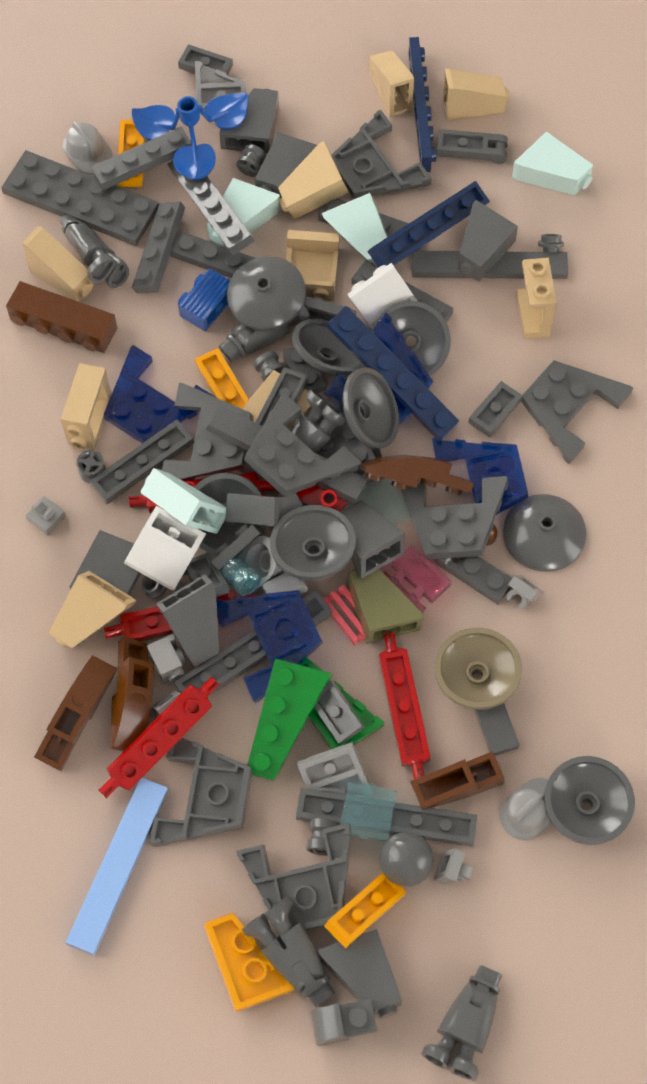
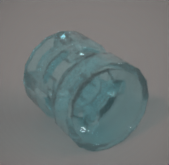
M240 557L229 560L224 565L221 573L225 581L229 585H233V588L243 596L254 592L261 580L260 574L255 569L249 567Z

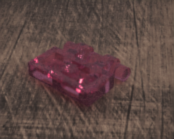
M412 545L405 550V555L392 562L391 567L397 572L393 577L386 571L383 572L422 613L426 610V607L419 600L424 596L430 603H433L452 583L445 574ZM405 580L415 588L411 594L401 586Z

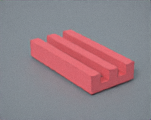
M343 584L339 587V590L336 592L334 590L330 593V596L327 598L325 596L323 599L332 610L331 617L353 645H356L365 638L361 623L340 598L343 595L353 609L355 608L351 593ZM335 601V603L347 616L350 622L358 630V632L360 633L359 635H355L352 629L348 626V624L340 616L337 610L333 607L331 602Z

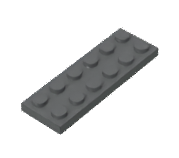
M25 150L1 187L5 195L61 217L64 215L74 217L91 229L134 246L138 245L156 215L159 206L158 201L117 185L102 190L94 176Z

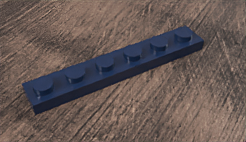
M409 37L408 56L410 72L414 77L413 104L419 161L427 172H431V163L436 162V149L431 147L430 143L434 141L433 126L428 125V121L432 119L431 106H426V101H429V86H424V82H427V67H422V62H425V49L420 47L419 37Z
M474 181L382 240L367 252L378 268L382 265L387 266L390 263L394 266L470 216L475 200L484 205L488 204L490 200L477 181Z
M346 305L325 325L365 367L376 370L384 377L394 396L438 441L442 440L459 422L447 407Z

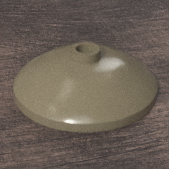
M468 628L458 631L445 640L436 655L435 677L440 689L451 701L465 708L483 710L499 706L515 693L521 680L522 663L517 649L505 636L490 629ZM478 673L482 678L474 679L472 675Z

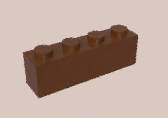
M19 281L6 305L10 320L19 326L27 325L35 328L42 334H52L67 343H77L89 351L105 353L118 329L115 314Z

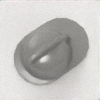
M76 121L72 122V127L63 140V149L81 172L92 174L91 167L112 158L113 153L94 126L87 123L77 124Z
M258 536L234 561L231 574L233 585L243 594L258 590L264 583L283 573V570L273 559L269 537Z
M535 778L529 780L510 795L502 805L500 812L501 824L511 836L523 840L534 838L551 824L546 813L544 801L548 779Z

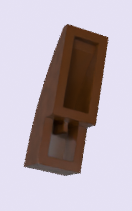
M492 751L467 762L464 759L412 780L410 783L423 810L461 800L504 784V776Z

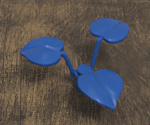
M233 93L216 97L207 103L205 111L202 109V105H198L195 98L186 96L178 101V108L175 109L176 115L168 106L152 105L145 108H132V119L139 134L150 141L169 132V130H174L180 118V121L189 127L192 146H183L176 151L173 157L174 167L184 177L191 180H200L211 173L216 163L215 151L211 145H196L194 126L200 120V114L208 122L214 121L215 125L220 129H234L240 126L246 118L249 96L248 93Z

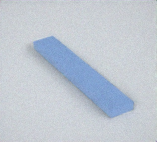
M145 778L139 780L66 940L67 945L95 956L153 827L154 817H157L169 791L168 787Z

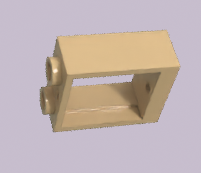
M83 363L78 365L60 419L68 445L76 449L84 450L87 448L94 450L112 396L105 368Z

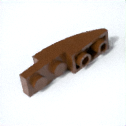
M418 455L385 456L362 462L359 468L366 472V478L381 482L383 477L392 480V486L407 490L408 486L417 488L420 478V483L436 487V484L439 483L446 486L445 491L461 495L462 491L471 493L474 485L473 482L449 474L452 467L451 463L432 457Z
M123 637L118 641L117 693L112 696L111 749L122 752L147 727L154 683V663L149 662V652L147 649L149 644Z
M93 655L91 656L54 714L46 729L48 732L34 758L62 771L89 719H92L118 668Z

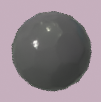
M409 832L398 833L389 838L382 847L379 857L383 874L392 883L402 887H412L427 879L434 862L430 845L421 836Z

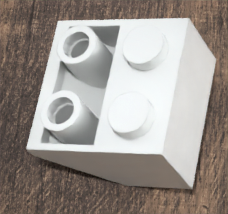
M392 263L377 268L371 278L356 283L351 288L352 291L348 293V296L372 329L378 317L390 306L404 301H417Z
M156 506L124 564L174 591L206 533L183 524L170 513Z

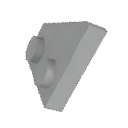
M195 61L196 97L198 105H202L204 111L207 103L216 97L233 93H246L245 81L236 77H230L225 72L218 69L214 70L203 65L200 61Z
M353 742L298 761L297 766L307 789L329 791L346 795V792L364 794V797H372L374 794Z

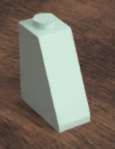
M545 132L514 162L512 178L528 184L575 195L581 188L584 190L593 179L591 176L593 164L551 134Z
M235 178L232 179L223 195L225 201L250 234L276 216L280 211L279 194ZM208 223L209 240H212L215 244L224 245Z
M370 193L322 213L330 226L368 262L375 264L367 251L386 239L388 235Z
M153 468L140 492L183 524L217 534L226 519V507L165 471Z

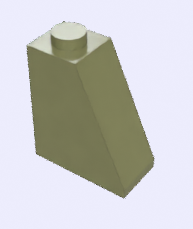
M355 569L349 571L346 586L351 593L355 605L354 609L361 623L366 643L384 639L383 635L388 633L390 638V632L395 633V636L421 629L424 619L422 612L380 569L362 579L358 577Z

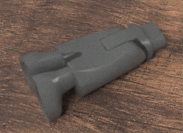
M62 216L60 218V223L63 225L62 231L84 264L89 266L88 278L93 283H100L105 280L111 288H117L124 284L129 276L127 264L121 258H118L115 252L85 223L76 220L74 217Z
M303 305L300 313L290 323L274 330H255L239 323L226 336V341L219 345V349L231 362L239 356L243 358L246 356L245 353H253L289 333L288 326L310 319L309 313Z
M310 389L306 394V398L312 407L311 412L308 416L301 412L290 431L314 453L318 454L331 439L329 433L335 427L344 425L346 418L331 402Z
M287 895L265 913H262L242 928V931L248 937L260 939L265 945L261 952L273 967L295 989L302 993L303 998L308 996L314 1006L317 1007L334 995L335 992L328 983L330 978L328 975L325 976L324 966L300 922L292 926L288 914L293 902ZM269 921L277 928L281 935L275 936L270 928Z
M479 966L475 976L470 977L469 982L459 993L441 1022L437 1032L443 1038L439 1044H428L424 1047L421 1055L438 1067L447 1069L453 1049L459 1040L462 1042V1046L451 1064L450 1071L459 1077L476 1081L479 1071L478 1067L473 1063V1056L475 1052L483 1053L496 1009L497 995L500 992L498 988L502 978L500 973L485 966Z

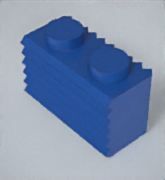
M211 268L204 275H198L191 291L183 293L178 301L180 317L203 331H207L214 320L223 312V309L229 305L227 290L230 280Z

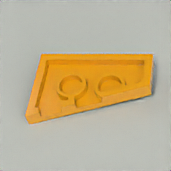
M234 913L205 922L204 929L235 1013L293 992L294 987L284 979L263 955L261 949L256 944V940L244 934L242 931L244 925Z

